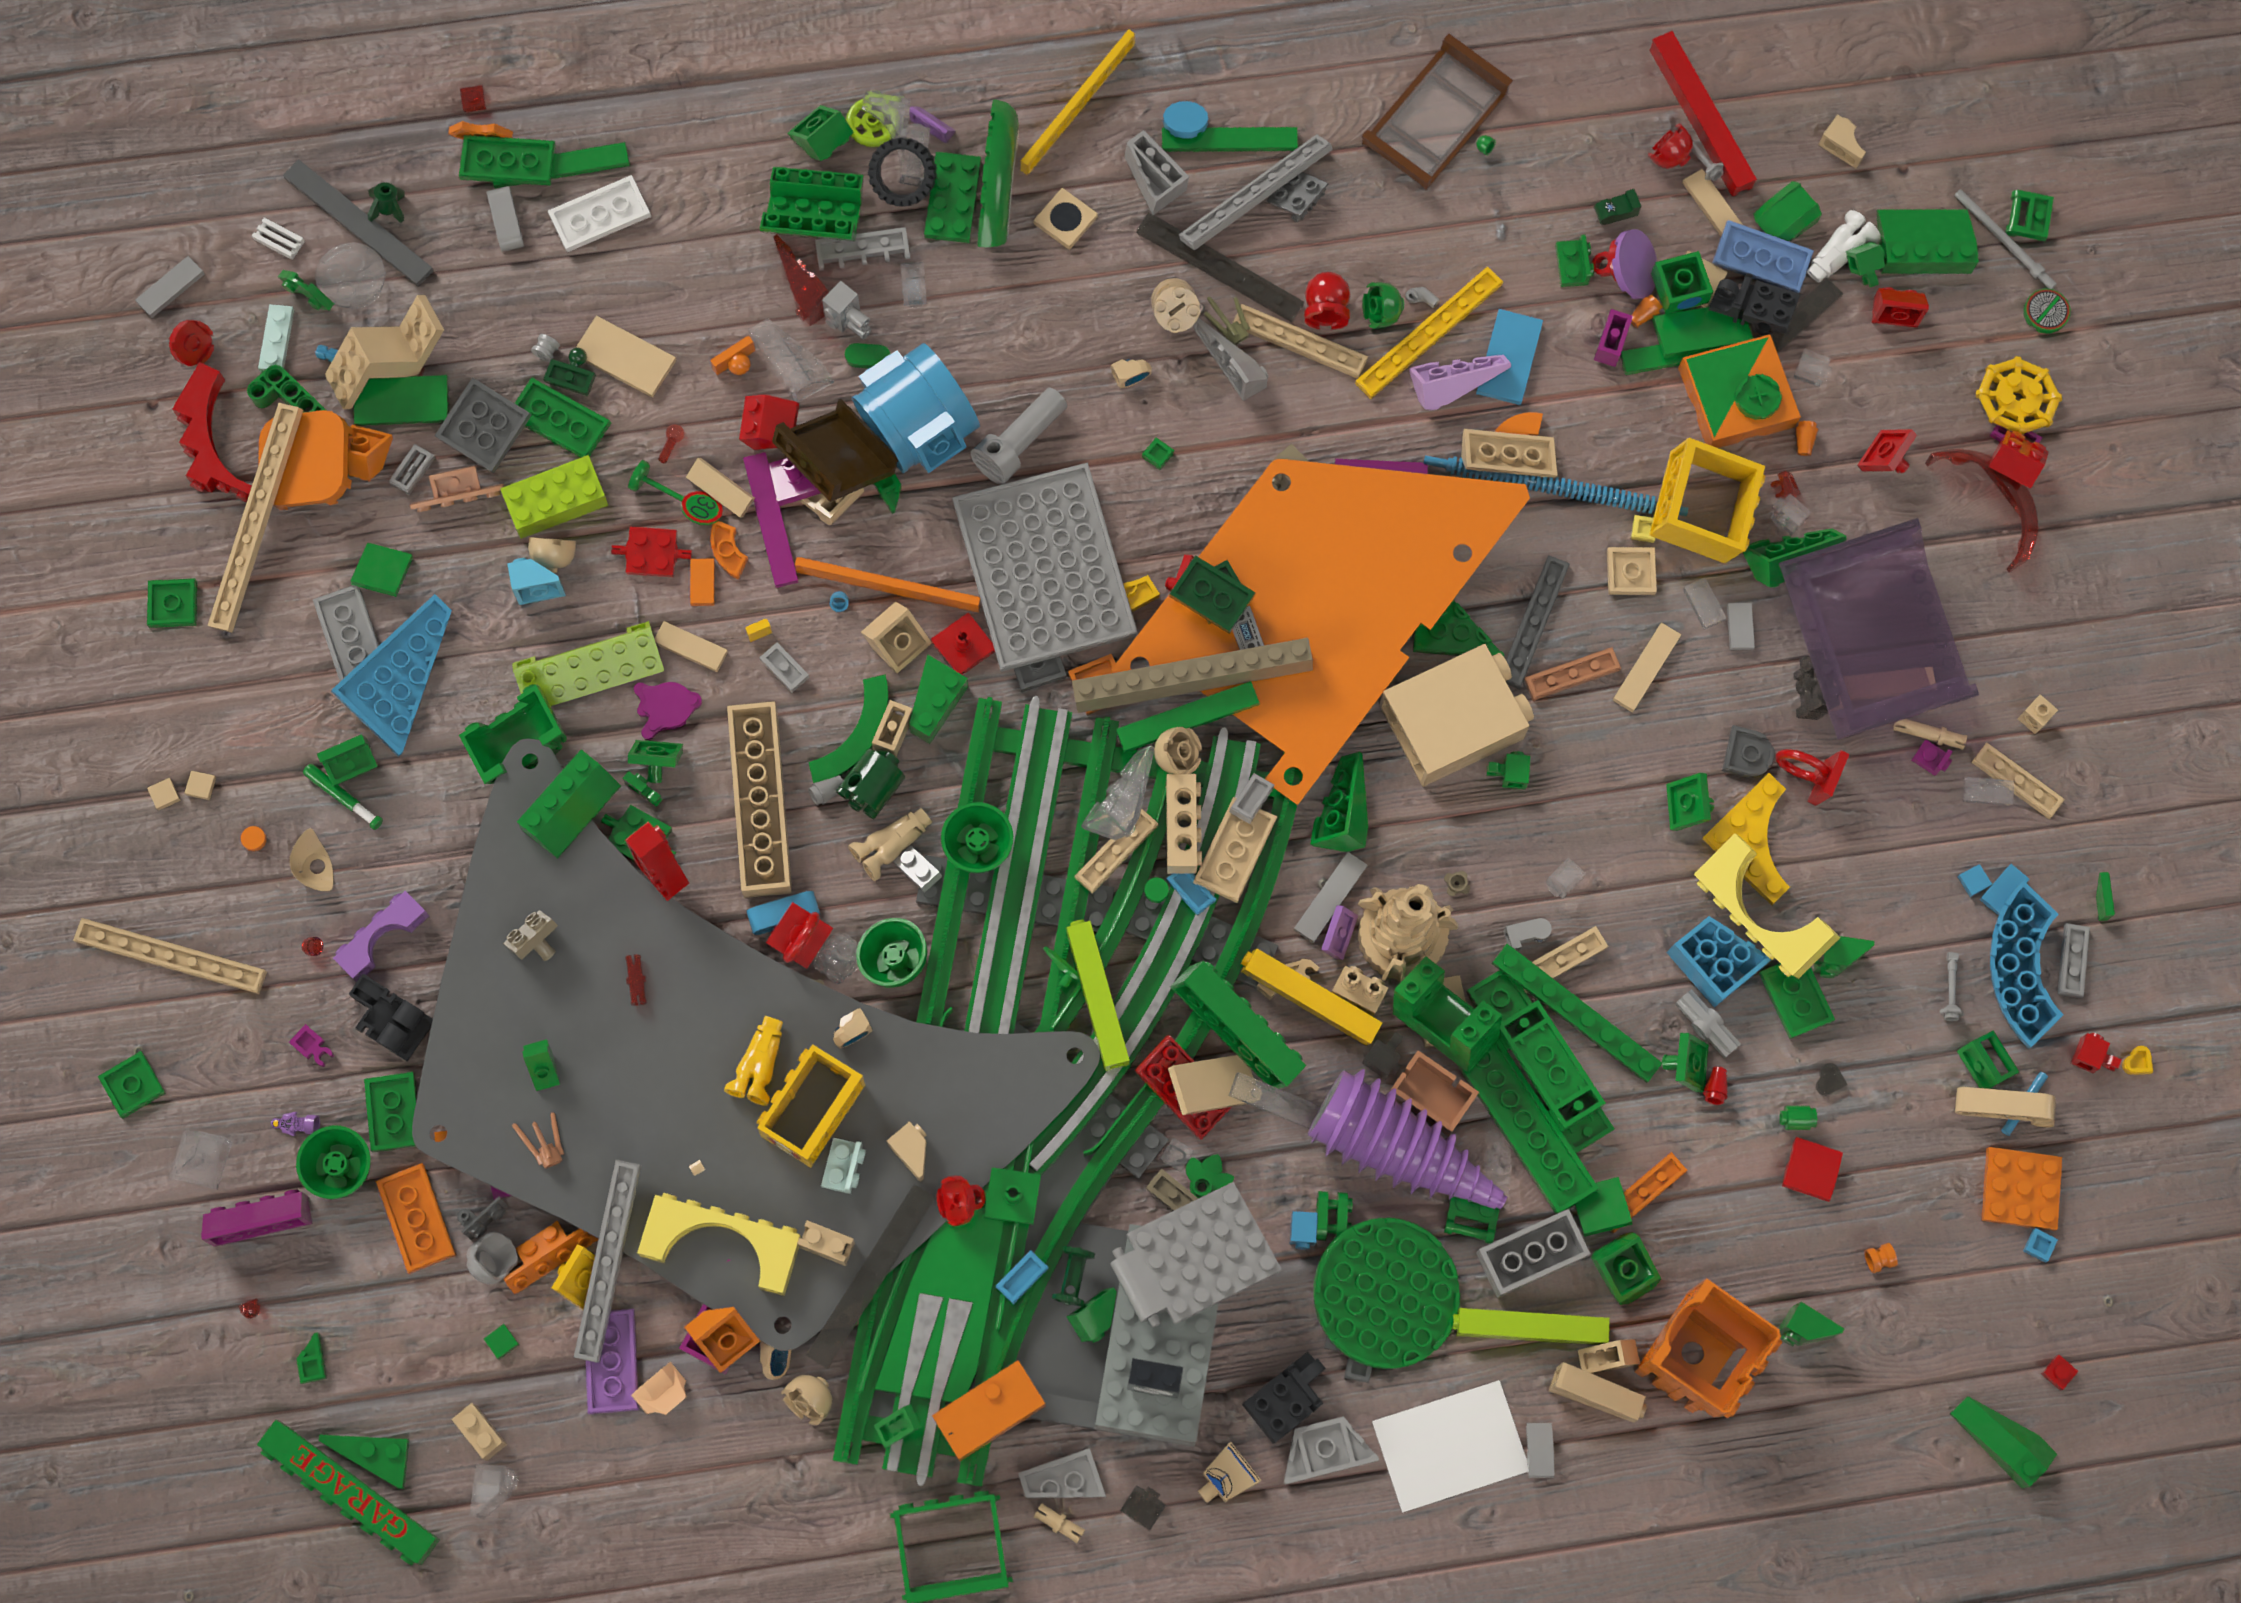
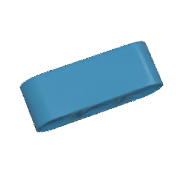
M802 892L748 909L746 912L753 935L772 932L791 902L799 905L809 913L817 912L820 915L814 892Z

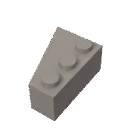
M1144 130L1127 142L1124 157L1152 215H1155L1187 190L1189 176Z

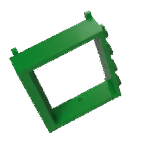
M989 1490L974 1493L973 1498L964 1499V1495L949 1497V1502L939 1503V1499L923 1501L924 1506L914 1507L913 1503L898 1505L899 1510L890 1513V1518L895 1519L905 1595H902V1601L922 1603L1009 1588L1008 1583L1013 1582V1578L1007 1577L996 1501L1001 1500L1000 1495H989ZM990 1502L1001 1573L911 1588L901 1516Z

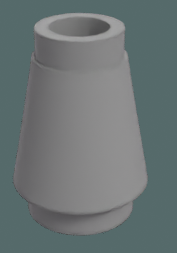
M837 776L813 783L812 787L808 788L813 802L816 805L827 803L838 794L836 790L843 782V779Z

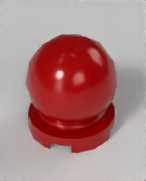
M1321 272L1308 282L1305 291L1308 307L1304 311L1305 324L1309 327L1320 330V326H1331V330H1337L1349 324L1350 311L1347 306L1351 294L1348 283L1341 275L1334 272Z

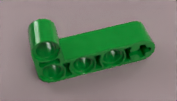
M279 365L269 366L247 387L248 396L258 408H267L280 397L287 405L301 408L303 413L310 406L313 409L309 412L327 411ZM282 376L279 381L273 382L274 378ZM297 391L295 396L288 397L291 392ZM264 392L261 397H256L257 393Z

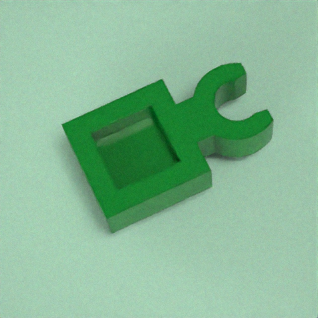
M628 771L623 777L625 785L641 797L646 798L654 806L657 807L663 800L660 798L661 795L648 787V781L639 773L633 775Z

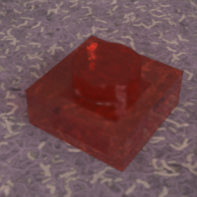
M483 85L460 88L464 113L487 110Z

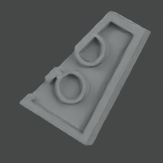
M1090 1448L1018 1473L1026 1498L1106 1497Z

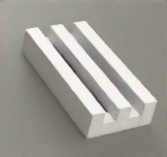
M263 218L262 225H258L257 232L252 234L255 241L291 260L294 259L305 242L302 237L266 218ZM268 227V228H270V229H272V230H274V231H276V232H278V233L284 235L285 237H287V238H289V239H291V240H293V241H295V242H297V243L295 244V243H293V242H291V241H289V240H287V239H285V238L279 236L278 234H276V233H274V232H272V231H270V230H268V229H266V228ZM264 233L265 235L277 240L278 242L292 248V250L289 251L279 246L278 244L262 237V234Z

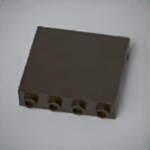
M842 399L838 400L836 410L793 428H789L784 422L776 425L772 439L773 444L829 502L894 475L898 464L895 453Z

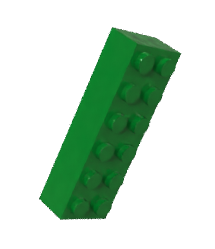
M1201 961L1189 966L1170 988L1271 1090L1287 1087L1307 1066L1302 1061V1056L1285 1044L1286 1040L1281 1034L1273 1032L1268 1027L1269 1023L1263 1016L1255 1014L1251 1009V1004L1234 992V987L1230 982L1225 979L1222 980L1216 974L1217 970L1212 964Z

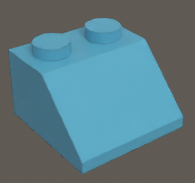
M518 558L512 563H507L512 591L519 605L566 596L559 576L534 560Z

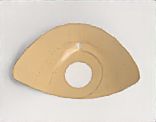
M309 828L298 838L292 849L290 868L295 878L305 886L319 891H330L333 887L332 863L314 830ZM316 859H320L325 863V869L320 874H314L310 870V864Z

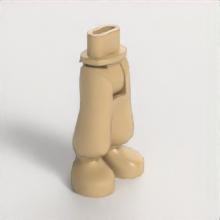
M920 808L915 813L909 812L908 815L903 816L887 827L870 834L864 843H851L848 845V849L859 863L862 862L868 876L873 881H877L881 876V865L892 863L926 831L925 828L932 821L924 810ZM877 851L875 855L867 858L871 852Z

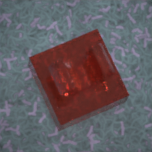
M1786 470L1777 474L1779 480H1775L1770 484L1773 488L1782 487L1781 492L1775 495L1778 499L1785 498L1786 496L1795 498L1801 495L1793 474Z

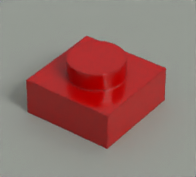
M2058 1354L2041 1374L2061 1391L2078 1373V1370Z

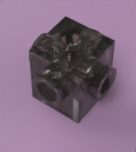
M1136 1485L1120 1511L1135 1523L1150 1531L1166 1507V1504L1158 1499L1160 1494L1152 1488L1147 1487L1144 1490Z

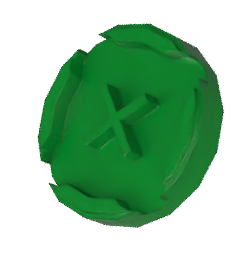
M1764 374L1749 375L1737 386L1734 394L1735 404L1746 417L1754 420L1766 419L1771 417L1780 406L1782 401L1780 387L1775 380Z

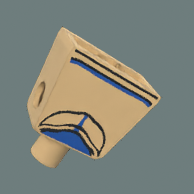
M1230 1442L1204 1471L1203 1476L1208 1483L1198 1490V1493L1206 1503L1217 1495L1226 1502L1257 1485L1261 1479Z

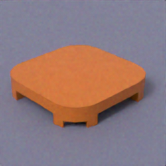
M325 410L302 413L275 497L274 507L279 510H288V507L321 503L334 505L338 503L337 500L343 496L346 489L351 488L352 480L348 478V436H353L352 428L348 426L342 417L332 411ZM274 418L269 420L260 432L258 466Z

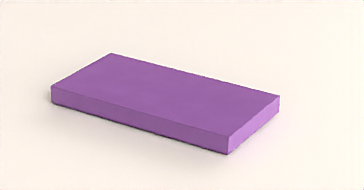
M634 1309L612 1310L610 1312L600 1362L596 1363L586 1360L588 1414L639 1410V1405L631 1397L638 1389Z

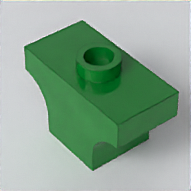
M545 1039L524 1045V1051H522L523 1058L535 1090L539 1091L560 1085L554 1056L548 1040Z

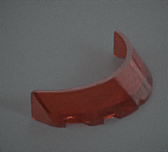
M1949 449L1931 453L1925 462L1927 467L1940 459H1948L1957 466L1977 463L1984 469L2021 517L2022 535L2018 541V552L2006 570L2010 573L2027 562L2035 547L2038 534L2036 506L2028 488L1990 468L1989 465L1992 457L1987 454L1966 449Z

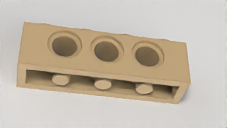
M1167 774V874H1196L1197 866H1202V851H1197V843H1201V828H1197V820H1201V805H1196V797H1201V782H1196V774ZM1185 797L1189 799L1190 802L1188 804L1183 805L1180 804L1177 800L1179 798ZM1186 820L1190 823V826L1183 828L1178 825V822ZM1187 843L1191 848L1183 851L1179 849L1178 845Z

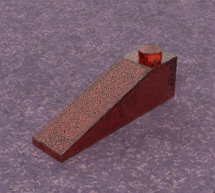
M776 234L773 236L775 248L797 308L795 312L801 321L806 320L812 326L825 317L822 300L829 291L813 271L808 272L801 259L795 260L796 257L792 249Z

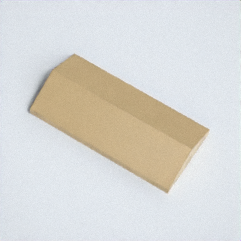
M1471 429L1463 430L1461 458L1467 470L1557 477L1554 437Z

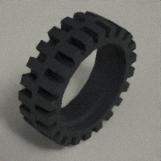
M894 138L880 145L871 156L872 158L868 165L869 183L872 185L874 193H877L878 197L886 201L887 204L898 207L917 204L925 199L934 188L935 180L937 179V166L933 155L930 154V150L923 146L921 142L911 138ZM898 149L915 153L924 167V179L921 186L915 192L908 195L896 194L890 191L881 177V165L884 158L890 152Z

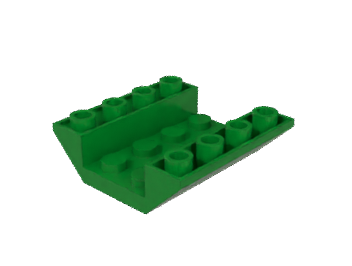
M773 167L770 178L769 204L767 212L762 214L760 231L769 234L855 241L861 213L864 175Z

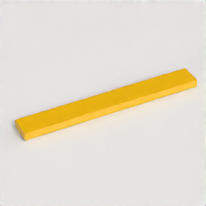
M1129 29L1021 159V171L1028 175L1134 47V32Z
M1487 266L1355 381V384L1372 399L1503 285V281Z

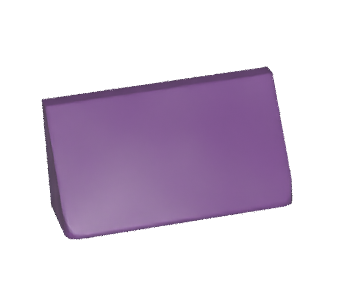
M911 106L909 108L910 120L939 140L947 143L954 135L955 130L921 107Z

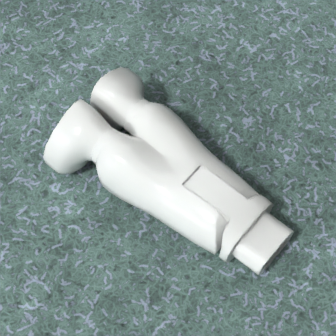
M1850 210L1845 215L1846 224L1837 228L1827 244L1817 254L1815 259L1811 261L1807 274L1816 282L1820 283L1824 278H1829L1848 262L1847 250L1866 244V242L1877 244L1881 240L1878 229L1871 222H1868L1858 234L1853 235L1856 230H1859L1865 224V217L1859 212Z

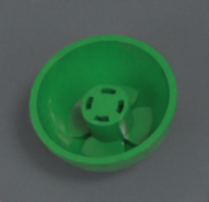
M981 802L968 803L955 809L945 820L941 831V844L946 857L957 868L969 873H986L999 867L1009 856L1013 845V829L1007 816L997 807Z
M888 918L872 925L861 937L856 951L857 965L863 976L873 984L885 988H897L913 981L923 970L927 959V944L921 930L914 923L902 918Z
M336 1125L320 1128L310 1134L299 1148L296 1158V1171L302 1185L313 1195L324 1199H340L356 1192L366 1181L371 1167V1155L364 1139L354 1130Z

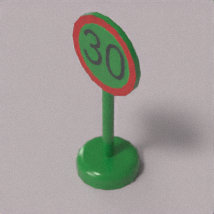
M641 460L629 480L628 489L637 491L645 482L681 501L682 512L690 521L699 525H710L720 520L723 513L722 504L708 493L695 491L688 493L684 497L648 478L650 464L647 461Z

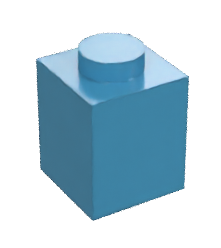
M1293 1211L1291 1214L1290 1244L1295 1245L1296 1249H1310V1246H1314L1316 1243L1317 1213Z

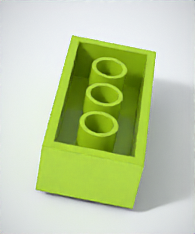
M589 455L500 488L520 539L608 506Z

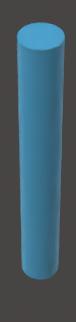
M2039 1072L2027 1092L2038 1093L2048 1076L2043 1072ZM2008 1119L2001 1130L2002 1133L2010 1136L2020 1120Z

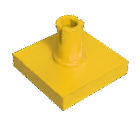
M577 1244L567 1263L560 1265L558 1269L559 1276L551 1288L584 1311L595 1255Z

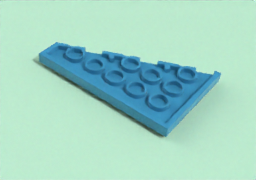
M436 594L331 690L398 757L403 753L452 612Z

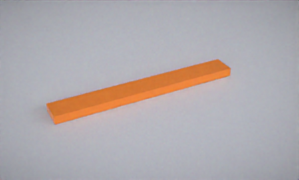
M802 557L796 558L795 568L797 573L979 613L981 601L978 596Z

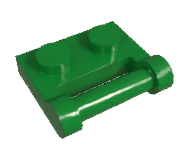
M2023 190L2012 191L2011 215L2005 233L2010 237L2021 236L2046 241L2054 197ZM2023 201L2028 202L2025 225L2019 226L2021 204Z
M1452 1197L1448 1208L1444 1233L1451 1234L1453 1232L1485 1240V1243L1491 1244L1494 1241L1500 1209H1492L1472 1201L1468 1202L1465 1199ZM1459 1217L1487 1224V1231L1454 1223V1219Z

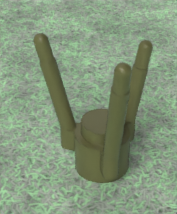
M1210 296L1207 297V300L1227 328L1225 329L1214 317L1205 312L1204 315L1234 345L1249 337L1247 331L1250 327L1245 320L1238 298L1234 297V303L1241 324L1238 321L1231 324Z

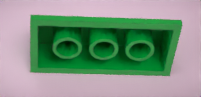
M581 749L520 817L517 823L523 832L558 859L621 788V785L597 761Z

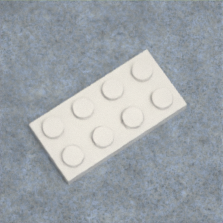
M632 175L548 210L566 252H570L651 217Z

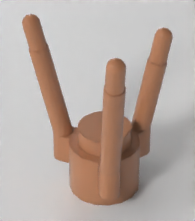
M554 1112L550 1116L555 1147L553 1143H546L537 1123H532L542 1146L539 1148V1152L516 1123L512 1125L519 1137L535 1156L538 1164H543L544 1169L555 1166L563 1161L561 1155H564V1151L561 1147Z

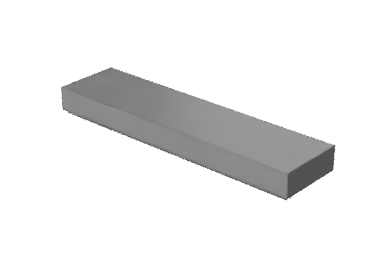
M1347 852L1299 920L1294 931L1314 944L1332 918L1336 905L1340 906L1368 865Z

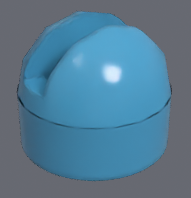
M842 591L834 592L830 597V607L836 612H842L847 609L849 603L848 596Z

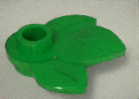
M1218 1154L1206 1158L1202 1163L1196 1158L1191 1157L1186 1165V1175L1191 1181L1190 1192L1198 1199L1234 1181L1233 1175L1222 1173V1161ZM1205 1184L1207 1189L1204 1192H1200L1197 1186Z

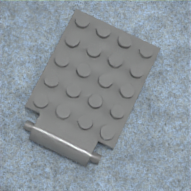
M1234 1182L1127 1233V1237L1134 1250L1124 1254L1121 1247L1116 1248L1112 1251L1116 1259L1110 1263L1141 1323L1149 1320L1153 1328L1161 1324L1158 1315L1165 1311L1168 1312L1175 1325L1280 1273L1282 1270Z

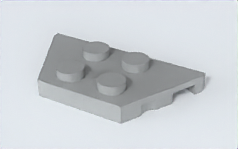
M1344 1416L1294 1429L1284 1484L1287 1485L1377 1462L1379 1458L1364 1442L1363 1438L1356 1433Z

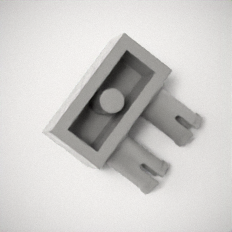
M840 281L822 300L825 321L831 328H837L841 332L849 328L864 340L872 330L868 326L870 318L860 311L858 294Z

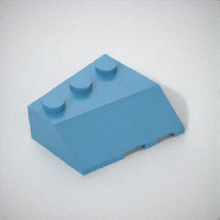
M1710 916L1677 941L1666 952L1714 1008L1771 961L1765 953L1755 947L1756 945L1736 936L1734 931Z

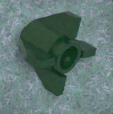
M383 182L368 190L369 196L374 199L367 214L370 222L379 217V213L386 216L393 214V217L400 223L404 221V215L398 205V201L405 197L403 189L391 183Z

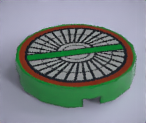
M2044 288L2035 291L2028 297L2024 305L2023 315L2027 324L2036 328V331L2050 334L2058 332L2066 325L2070 317L2071 308L2068 300L2060 292Z

